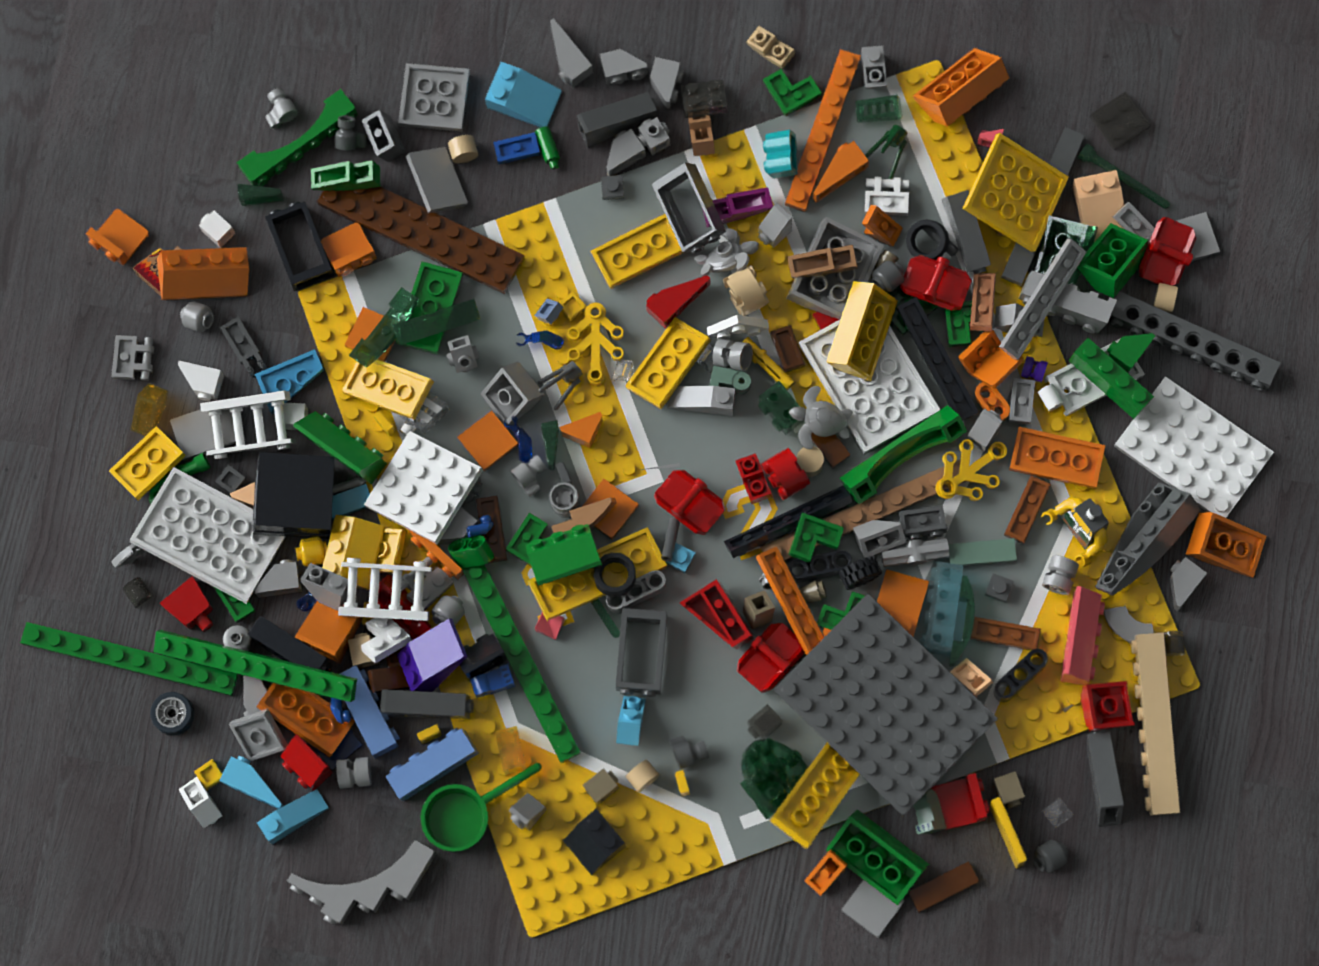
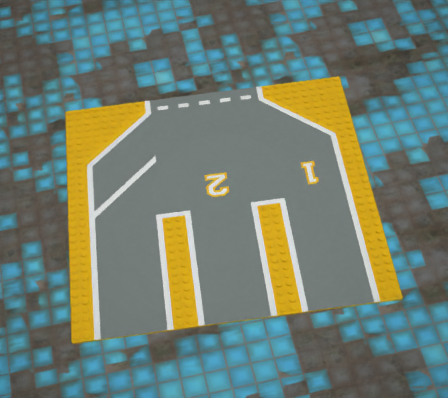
M938 60L886 78L887 87L866 89L863 86L848 92L806 212L785 206V201L795 175L773 179L765 172L764 161H766L767 153L764 152L763 141H765V136L768 133L791 130L796 134V155L799 165L821 102L794 111L787 116L783 115L714 140L715 154L694 156L693 149H689L620 174L623 178L624 198L603 200L600 181L471 228L470 230L523 254L525 259L505 294L463 275L438 355L400 345L395 341L385 362L434 381L427 398L442 407V409L435 413L432 419L425 425L418 422V417H416L415 423L405 416L348 396L342 392L361 354L345 347V343L363 307L402 323L421 261L444 268L448 267L410 250L357 269L348 275L339 278L335 277L302 289L298 293L344 424L350 431L349 435L354 439L358 436L367 443L366 448L369 450L375 448L384 455L382 459L387 465L378 475V481L407 434L400 430L405 423L412 427L411 432L479 466L457 437L492 410L480 393L500 369L519 361L538 387L541 388L552 379L542 384H538V380L560 369L563 365L569 364L571 361L567 357L568 350L576 348L591 333L590 324L580 333V338L577 341L568 339V329L576 327L585 318L584 312L571 322L562 311L552 324L537 319L534 315L546 299L560 302L571 292L575 291L586 306L595 302L602 304L606 309V318L615 326H620L623 329V338L621 340H614L611 337V333L600 324V333L615 347L622 348L624 352V357L621 361H614L611 358V354L600 345V369L603 370L605 375L603 384L592 386L588 382L587 373L591 369L590 346L580 355V359L574 362L583 373L579 377L581 382L574 387L558 410H554L555 405L571 384V382L567 384L563 379L559 380L543 391L545 395L534 408L506 427L519 445L485 472L482 471L479 477L481 479L480 483H483L479 496L475 495L472 502L461 506L479 523L476 499L497 495L505 547L508 546L528 513L533 514L548 524L540 539L550 537L553 534L551 526L572 519L571 516L562 517L557 515L552 509L550 502V491L555 485L562 483L555 466L560 462L565 464L572 484L578 492L579 508L583 506L603 479L639 504L638 508L613 540L595 527L590 529L597 549L648 527L662 554L669 520L675 517L656 503L654 494L674 470H685L695 479H701L706 483L709 490L723 500L726 510L706 535L696 534L680 522L676 543L696 553L686 573L667 564V567L660 571L666 579L665 590L630 608L667 611L661 694H656L655 697H645L639 692H633V695H622L620 691H616L622 613L614 614L609 611L606 603L607 595L560 615L564 617L565 622L557 639L554 640L535 631V626L542 614V610L528 584V580L535 577L532 567L507 551V561L485 564L581 753L562 764L560 763L508 659L488 672L508 664L516 687L492 695L476 697L471 682L467 680L460 666L439 685L441 693L467 694L471 696V700L474 702L473 713H470V719H450L454 729L458 728L459 730L462 728L466 731L479 752L478 755L468 760L466 764L476 792L481 797L533 764L540 763L542 766L539 772L486 804L490 831L527 934L531 938L794 840L771 823L770 820L827 742L773 689L761 693L737 672L738 660L751 647L752 642L759 635L761 636L771 624L781 622L793 633L794 631L773 590L764 589L763 585L759 582L764 573L756 559V556L762 553L761 547L754 548L742 556L733 558L726 548L724 541L843 486L840 477L911 429L864 454L846 425L845 428L849 431V438L843 439L838 433L835 435L851 456L833 469L824 458L822 471L814 477H808L810 484L784 501L777 492L778 487L773 489L767 478L770 474L767 475L763 470L772 498L751 505L735 461L756 453L761 465L770 457L787 448L797 457L799 450L803 448L799 441L798 433L805 424V420L798 421L789 414V411L794 407L807 409L803 402V397L813 386L821 388L816 402L826 401L834 405L799 346L800 341L820 331L812 316L816 311L786 299L795 278H791L787 256L807 253L816 231L825 217L883 244L884 247L881 254L884 250H887L899 258L897 262L904 269L903 275L910 259L914 257L906 245L907 232L914 223L920 220L928 219L939 222L947 230L949 240L958 248L942 203V198L966 190L970 193L983 163L963 115L957 118L953 124L944 126L934 122L913 98L914 94L944 72L941 62ZM893 125H899L907 131L908 135L905 138L907 144L903 149L893 179L894 177H900L901 180H909V189L900 188V192H909L908 216L888 215L903 228L895 245L889 246L864 233L866 227L861 223L866 216L865 193L866 191H874V187H866V178L875 179V177H881V179H888L899 146L896 148L889 146L884 153H881V149L886 144L885 141L867 158L869 166L866 170L817 203L813 200V194L841 145L844 143L850 144L852 141H855L865 155L884 136L887 130L890 131ZM684 162L696 164L712 200L726 198L727 194L768 187L773 206L778 203L792 217V231L774 248L770 244L765 245L758 237V227L770 210L723 224L725 229L729 228L737 231L740 236L739 245L747 241L758 242V250L754 254L748 255L750 259L746 267L749 265L753 267L757 275L755 278L758 283L762 282L765 286L766 296L769 300V303L764 307L747 315V317L768 320V329L761 331V334L757 336H748V333L732 334L726 340L742 342L745 338L750 337L761 349H765L767 351L766 354L783 370L770 331L791 325L805 363V367L787 372L795 380V383L789 390L785 391L758 363L755 364L751 361L749 368L746 371H742L750 376L751 387L746 394L735 393L733 416L668 409V401L661 410L625 387L667 329V327L663 328L646 311L647 299L652 294H658L663 289L702 277L701 269L703 264L699 265L694 258L698 255L708 256L721 242L728 240L721 235L718 241L708 243L699 253L684 252L612 289L609 288L591 254V250L665 214L652 183ZM689 178L670 190L693 241L712 230L711 227L706 225L702 206ZM881 188V191L894 192V188ZM977 218L991 265L986 266L987 271L981 273L996 274L992 330H994L1002 343L1007 333L994 328L996 307L1015 303L1023 307L1025 306L1023 301L1018 298L1029 273L1027 271L1021 286L1001 278L1016 242L1007 236H997L994 228ZM923 229L917 233L915 243L921 252L931 253L938 248L939 245ZM960 251L953 257L947 252L941 256L950 261V266L967 272ZM737 268L728 272H711L708 275L711 285L677 318L708 336L707 327L735 315L742 316L730 299L729 290L731 289H725L723 279L737 272ZM970 271L967 273L972 282L964 301H972L974 273ZM938 307L927 317L979 412L963 421L967 429L966 433L951 443L945 442L928 448L902 463L881 482L876 489L877 493L870 498L945 466L942 457L948 451L954 452L957 455V460L961 459L959 444L967 439L968 433L983 411V408L975 399V389L982 381L969 375L958 358L970 345L949 347L945 308ZM593 310L591 314L597 316L599 311ZM1047 316L1044 319L1042 337L1033 336L1022 354L1023 362L996 387L1010 406L1013 378L1035 380L1031 377H1021L1026 357H1033L1038 362L1041 360L1048 362L1042 383L1035 381L1031 425L1011 423L1008 416L1002 422L999 434L991 443L993 444L997 441L1004 443L1007 447L1006 456L1001 460L990 461L975 472L976 474L986 476L996 475L1000 480V484L994 489H989L984 484L967 481L958 486L970 489L974 487L981 488L983 497L980 500L972 501L969 497L955 495L951 499H943L937 494L901 510L906 511L943 505L945 522L948 528L947 533H943V536L938 538H930V535L921 536L923 541L947 538L948 544L1011 539L1004 536V533L1031 476L1009 470L1018 427L1100 444L1085 407L1068 416L1064 415L1066 410L1063 405L1049 412L1038 394L1042 388L1050 385L1049 382L1045 383L1044 381L1046 376L1067 366ZM890 323L891 329L941 410L948 403L909 331L902 336L895 326ZM615 330L613 332L614 336H619L621 334V331ZM970 330L971 344L984 331ZM572 331L570 333V336L576 337L578 333L576 331ZM468 335L471 346L476 345L480 357L476 359L478 367L473 368L469 372L457 373L455 365L450 367L447 354L450 353L447 341ZM708 336L711 339L710 343L679 386L710 385L713 366H715L713 363V349L718 341L717 337ZM615 351L613 355L615 357L621 356V352ZM572 352L570 354L571 358H576L578 356L577 352ZM1033 365L1031 373L1034 372L1035 365ZM597 372L592 374L594 379L600 376ZM988 392L982 393V396L985 398L990 396ZM1001 409L995 410L999 415L1003 413ZM378 411H381L395 428V433L390 437L373 416ZM601 412L603 422L591 448L562 437L559 427ZM964 443L963 447L969 450V445ZM974 446L971 451L969 466L988 453V449L984 453ZM993 449V453L998 456L999 451ZM538 455L547 469L541 474L537 473L535 475L540 490L529 498L510 471L521 463H530V459ZM947 455V460L952 462L953 458ZM1103 455L1096 489L1034 476L1050 483L1051 486L1025 543L1022 544L1015 541L1016 562L950 567L949 558L930 560L921 565L909 566L901 564L883 567L880 552L872 556H875L882 574L865 585L847 590L840 575L816 580L817 582L823 581L827 598H823L822 601L806 603L816 623L823 604L845 611L852 591L865 596L869 594L877 602L886 569L929 581L914 638L949 672L967 658L993 681L976 698L998 720L933 786L948 783L1089 730L1084 721L1081 703V693L1084 685L1061 682L1072 600L1077 586L1101 594V601L1105 602L1104 610L1126 606L1128 613L1136 621L1152 624L1154 633H1164L1170 699L1199 688V680L1152 568H1149L1130 585L1114 595L1100 591L1095 587L1131 518L1105 455ZM680 463V467L647 469ZM990 478V484L995 485V480ZM366 482L369 493L371 494L374 488L370 483ZM973 491V496L978 498V492ZM851 497L853 501L852 503L846 505L842 509H837L820 519H825L838 512H841L854 505H857L858 503ZM1070 497L1081 498L1083 501L1090 498L1101 507L1103 515L1109 522L1106 530L1107 543L1095 556H1091L1092 562L1090 565L1080 568L1083 564V559L1081 558L1079 561H1076L1079 567L1075 578H1071L1073 585L1069 595H1061L1049 591L1042 586L1046 573L1050 572L1048 566L1052 556H1063L1074 561L1076 555L1086 553L1087 550L1082 547L1062 521L1061 515H1058V519L1050 525H1046L1051 520L1050 516L1044 515L1041 517V515L1048 509L1055 510V506ZM899 512L879 521L900 522ZM377 513L380 524L385 526V528L403 529L406 531L400 565L414 566V562L423 561L427 557V551L423 547L419 549L410 541L412 538L409 533L410 530ZM796 529L793 530V531H791V532H788L786 535L795 532ZM854 531L841 537L837 550L822 545L815 548L812 555L844 550L851 555L852 563L865 558L857 544ZM778 537V538H776V539H774V540H771V541L767 542L766 544H768V543H770V542H772V541H775V540H777V539H779V538H782V537ZM450 544L437 545L446 555H448L454 561V559L448 551V546ZM794 557L790 560L785 561L787 567L789 566L790 562L797 558ZM844 558L836 560V564L840 567L848 564ZM438 561L429 566L432 567V571L437 567L443 568ZM818 562L814 565V568L817 571H823L826 566L824 563ZM797 566L792 569V572L795 575H802L804 569ZM402 570V576H403L405 573L409 574L411 571H410V570ZM993 573L1014 581L1006 603L985 596ZM465 575L459 580L453 576L451 578L454 581L453 585L425 611L429 612L428 623L434 628L437 624L432 619V609L441 597L446 595L452 597L454 595L460 598L463 602L462 606L465 613L455 627L462 645H469L470 647L477 643L476 640L485 634L491 635L494 632ZM653 578L650 581L653 587H658L662 583V580L659 578ZM717 579L725 588L755 639L736 650L684 608L680 602ZM815 580L796 584L798 588H801ZM407 587L405 588L409 594L411 591ZM633 588L630 591V594L634 597L640 596L642 593L640 588ZM765 590L775 606L773 620L770 623L752 629L742 613L746 597ZM615 597L610 601V604L615 607L622 603V599L619 597ZM1104 614L1099 615L1098 623H1101L1102 627L1100 637L1096 636L1095 645H1099L1097 658L1092 659L1095 675L1094 680H1089L1088 684L1127 681L1131 712L1135 713L1137 712V707H1140V699L1135 696V685H1138V676L1133 674V663H1136V654H1132L1130 643L1111 630ZM974 617L1041 629L1037 649L1045 651L1048 657L1047 664L1035 678L1007 702H1000L995 698V685L1030 650L970 640ZM627 623L622 682L655 684L660 624ZM805 653L783 676V678L774 686V688L806 657ZM1031 657V662L1034 665H1041L1043 663L1041 657ZM1016 671L1014 673L1018 680L1027 678L1023 671ZM1003 685L998 688L1000 694H1010L1009 687ZM624 696L646 698L638 746L616 743L618 719ZM1070 705H1073V706H1072L1069 710H1067L1065 713H1064V711L1062 710V709H1064V708H1066V707H1068V706H1070ZM679 736H684L692 747L696 743L704 741L709 753V758L704 760L697 759L693 766L681 769L684 771L690 795L683 797L680 794L675 773L681 770L677 765L669 741ZM647 759L660 775L651 785L638 793L627 780L626 775L635 766ZM603 768L607 773L611 770L619 780L616 783L619 789L597 805L586 792L583 784ZM859 775L821 830L846 821L857 809L865 814L890 803ZM527 793L546 808L545 813L530 831L525 827L521 830L510 819L512 815L509 812V809ZM597 809L625 842L626 847L591 875L563 840L580 821Z

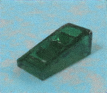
M898 95L855 101L858 123L902 119L901 99ZM890 104L894 105L893 112L890 110ZM872 105H876V114H873ZM881 105H885V113H882ZM863 106H867V110H868V115H867V116H864V107H863Z
M237 184L238 199L242 206L284 200L281 189Z
M557 420L541 423L547 463L550 470H554L556 465L559 434Z

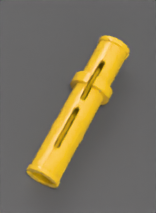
M750 337L742 341L752 346V362L758 363L785 391L794 385L795 380L766 354L767 351L765 349H761Z

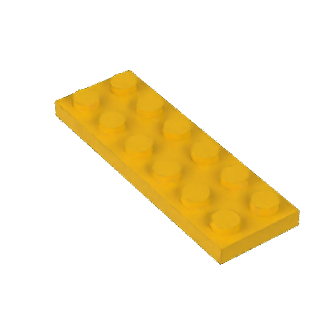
M648 527L597 549L599 558L609 553H621L628 556L635 566L636 579L651 571H661L667 567L666 562L661 559L662 554ZM620 563L608 564L602 571L603 581L611 587L622 586L628 578L627 569ZM594 567L539 586L535 577L528 580V584L547 621L605 596L595 584Z
M826 743L770 822L807 849L860 774Z

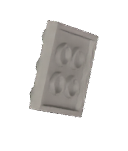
M406 63L398 121L399 126L462 132L470 70Z

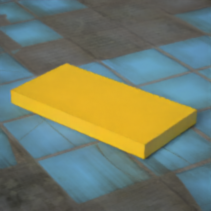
M665 214L591 250V254L610 289L684 253Z
M674 317L625 385L626 389L662 410L710 343V337Z
M361 353L342 392L348 396L415 420L434 381Z

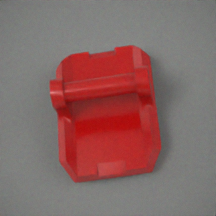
M1161 218L1156 224L1139 266L1140 277L1156 284L1177 285L1185 266H1189L1193 259L1191 251L1197 239L1194 229L1171 218Z
M918 255L910 259L904 274V282L900 285V289L905 294L953 311L961 310L972 280L966 271L950 266V261L946 258L938 257L936 261L926 256Z
M685 470L672 471L654 494L655 501L659 506L696 534L706 535L726 510L723 500L709 490L706 483L699 478L695 479Z
M781 622L773 623L761 636L759 635L752 642L751 647L738 660L737 672L758 691L764 693L772 690L805 652L796 635Z

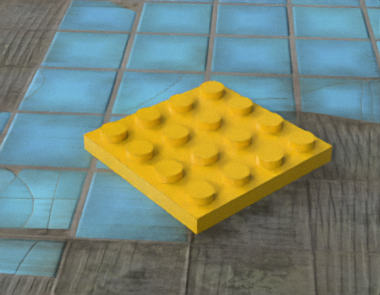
M998 133L995 135L962 209L1030 252H1034L1040 243L1068 180V176L1003 134Z

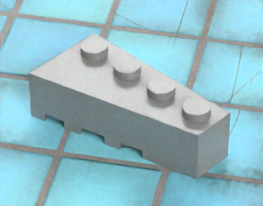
M1033 270L1028 274L1018 298L1023 301V304L1026 305L1044 274ZM1066 284L1047 315H1057L1068 324L1082 326V329L1086 332L1098 333L1108 323L1117 300L1109 297V300L1106 301L1099 298V293L1093 291L1083 293L1080 292L1078 286Z

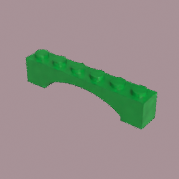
M341 89L324 100L325 107L320 117L300 138L270 152L256 153L253 150L237 162L239 169L254 189L265 185L273 175L282 173L291 162L299 161L304 156V153L310 149L317 148L325 138L334 136L340 128L338 126V117L352 116L356 119V116H358L356 108Z
M947 405L840 477V480L850 496L860 505L876 494V489L881 482L902 463L928 448L945 442H953L966 433L967 429L960 415Z

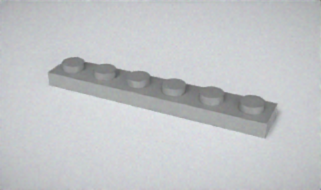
M1072 239L1065 241L999 346L1014 360H1019L1086 254V251Z

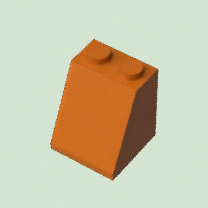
M317 601L298 630L295 638L324 657L341 664L349 647L348 640L353 639L363 617L339 616L337 610Z

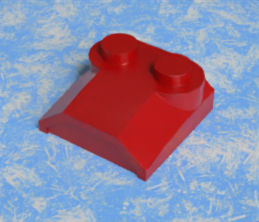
M1127 681L1087 684L1082 687L1081 703L1084 721L1089 730L1100 731L1102 729L1135 725L1132 718Z

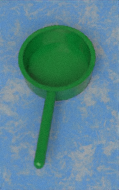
M533 764L482 797L476 791L464 785L451 784L438 788L426 799L422 807L421 826L425 836L433 845L442 850L460 852L472 848L481 840L486 831L488 823L486 804L539 772L542 768L541 764Z

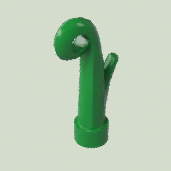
M201 453L194 457L193 460L177 465L174 468L192 476L199 472H205L211 466L206 456ZM168 475L162 478L150 490L148 497L150 504L158 494Z

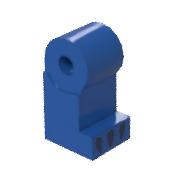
M508 664L500 666L499 669L478 675L470 680L476 697L492 695L516 687Z

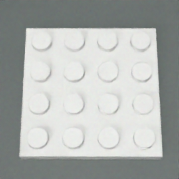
M409 431L364 505L366 508L438 544L483 469Z

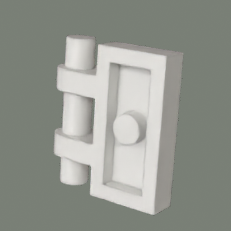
M875 177V179L866 178V187H874V191H866L865 214H867L871 205H876L887 215L908 216L909 192H900V188L909 189V180H901L900 177H894V179H881V177ZM881 188H894V192L881 191Z

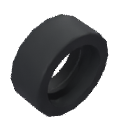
M928 219L920 220L914 223L908 230L906 245L914 257L923 255L937 260L948 249L949 235L945 227L939 222ZM927 227L936 230L940 237L938 248L931 253L921 252L915 243L917 233Z
M609 553L600 558L602 565L594 567V581L597 588L609 597L626 595L632 590L636 582V569L633 562L628 556L621 553ZM611 563L624 565L628 571L626 582L619 587L608 586L602 579L604 567Z

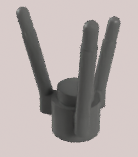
M571 361L569 364L563 365L560 369L538 380V384H542L552 379L538 391L540 393L561 379L567 384L571 382L554 407V410H558L574 387L581 382L579 377L583 373Z

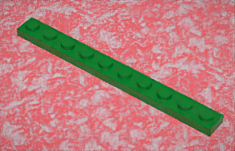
M485 565L461 568L560 763L562 764L581 754Z
M26 622L20 642L22 645L228 696H233L238 679V674L29 622Z
M164 630L156 631L154 653L348 702L355 700L356 678Z

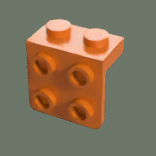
M116 209L98 231L90 227L85 234L89 238L88 243L93 248L103 250L108 259L114 263L118 261L124 266L148 237L149 232L124 212Z
M353 223L321 240L322 246L338 278L348 275L355 269L366 266L377 259L359 223Z
M994 330L984 331L958 356L969 375L992 388L1000 385L1024 360L1022 355L1019 360H1014L999 348L1001 341Z

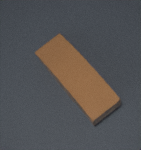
M706 94L686 96L685 101L693 155L715 154Z
M853 245L787 256L791 278L818 276L858 269Z
M610 497L570 510L572 519L551 526L553 533L565 532L580 524H589L591 529L611 511L617 503L616 499Z

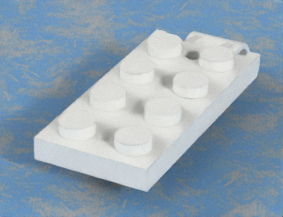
M1111 344L1101 348L1107 355H1109L1107 349ZM1138 362L1135 363L1128 373L1135 380L1145 375ZM1069 364L1046 376L1044 381L1045 383L1049 382L1050 385H1047L1038 392L1049 412L1063 405L1066 410L1064 411L1065 416L1107 396L1073 364Z

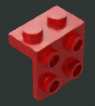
M976 773L967 775L965 779L932 787V790L935 791L939 799L946 825L944 830L985 821L987 818L986 814L990 813L987 800H983L981 792L984 791L981 778L977 779Z

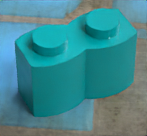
M791 130L766 134L765 141H763V149L767 153L766 161H764L765 172L773 179L797 175L796 134Z

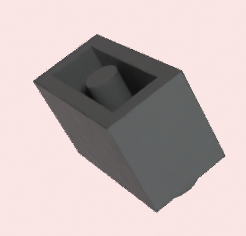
M378 110L362 120L377 157L390 162L406 152L390 115Z

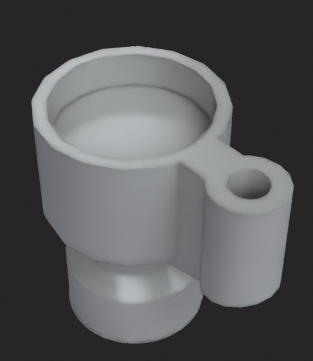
M276 88L268 94V98L274 104V107L266 115V120L272 129L277 128L281 123L293 120L298 115L293 102L290 99H286V94L282 88Z
M536 455L530 459V463H521L510 472L530 498L540 490L535 475L537 473L541 474L547 468L540 457Z

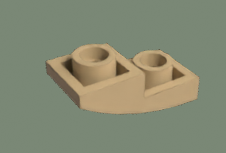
M760 26L757 27L746 42L753 50L782 69L795 54L793 48L777 40L774 34Z

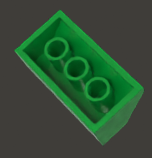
M314 411L295 422L293 427L303 436L371 485L387 465L382 459L384 456L375 448L372 450L366 448L367 443L358 436L355 439L352 438L347 428L341 424L339 427L334 425V419L326 413L320 415Z
M858 809L849 816L826 848L827 852L832 850L847 864L849 869L897 906L929 865Z

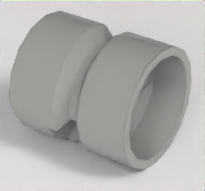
M719 339L713 349V363L715 366L731 367L733 370L746 371L751 365L753 351L749 343L734 342L726 339Z
M558 483L550 491L549 497L552 509L557 515L570 517L569 511L579 508L578 492L570 483Z
M1053 555L1048 566L1050 572L1046 573L1042 586L1054 593L1069 595L1073 585L1071 578H1075L1079 564L1069 558Z
M369 757L356 758L354 762L350 759L337 760V779L340 789L352 788L354 784H357L358 787L372 785Z

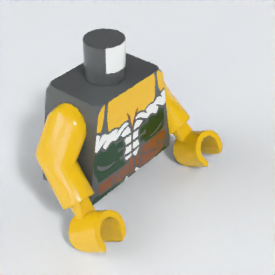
M1070 497L1055 506V510L1048 509L1041 515V517L1044 515L1050 516L1051 520L1046 525H1050L1058 519V515H1061L1062 521L1082 547L1087 550L1086 553L1076 555L1074 558L1075 562L1081 558L1083 559V564L1080 568L1090 565L1092 562L1091 556H1095L1107 543L1106 530L1109 522L1103 515L1101 507L1090 498L1083 501L1081 498Z

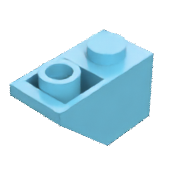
M637 696L623 697L618 719L616 743L639 745L646 698H639Z

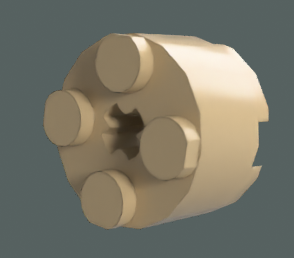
M751 265L723 279L725 289H731L729 293L732 303L742 316H747L769 303L765 286L762 282H757L755 278L757 276Z

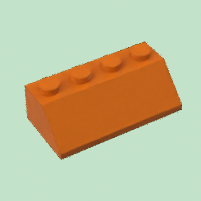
M974 48L914 94L913 98L934 122L948 126L953 124L961 115L970 111L979 101L984 100L993 90L999 88L1002 83L1009 79L1001 57Z
M247 247L161 250L157 258L161 300L246 297L248 295L249 263Z

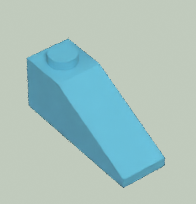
M238 756L237 759L234 757L230 758L219 780L222 784L277 809L283 807V804L257 771L249 765L250 760Z
M316 789L275 810L258 821L257 824L267 840L273 845L329 809V807Z

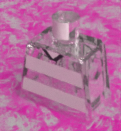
M429 392L415 420L400 415L405 422L399 431L407 436L409 431L414 432L417 428L426 434L448 413L450 408L446 402Z

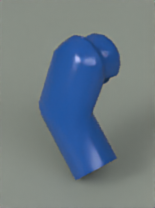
M491 516L480 517L479 521L481 524L467 526L468 537L488 533L494 526Z
M331 697L330 710L337 722L341 724L350 722V711L342 710V700Z

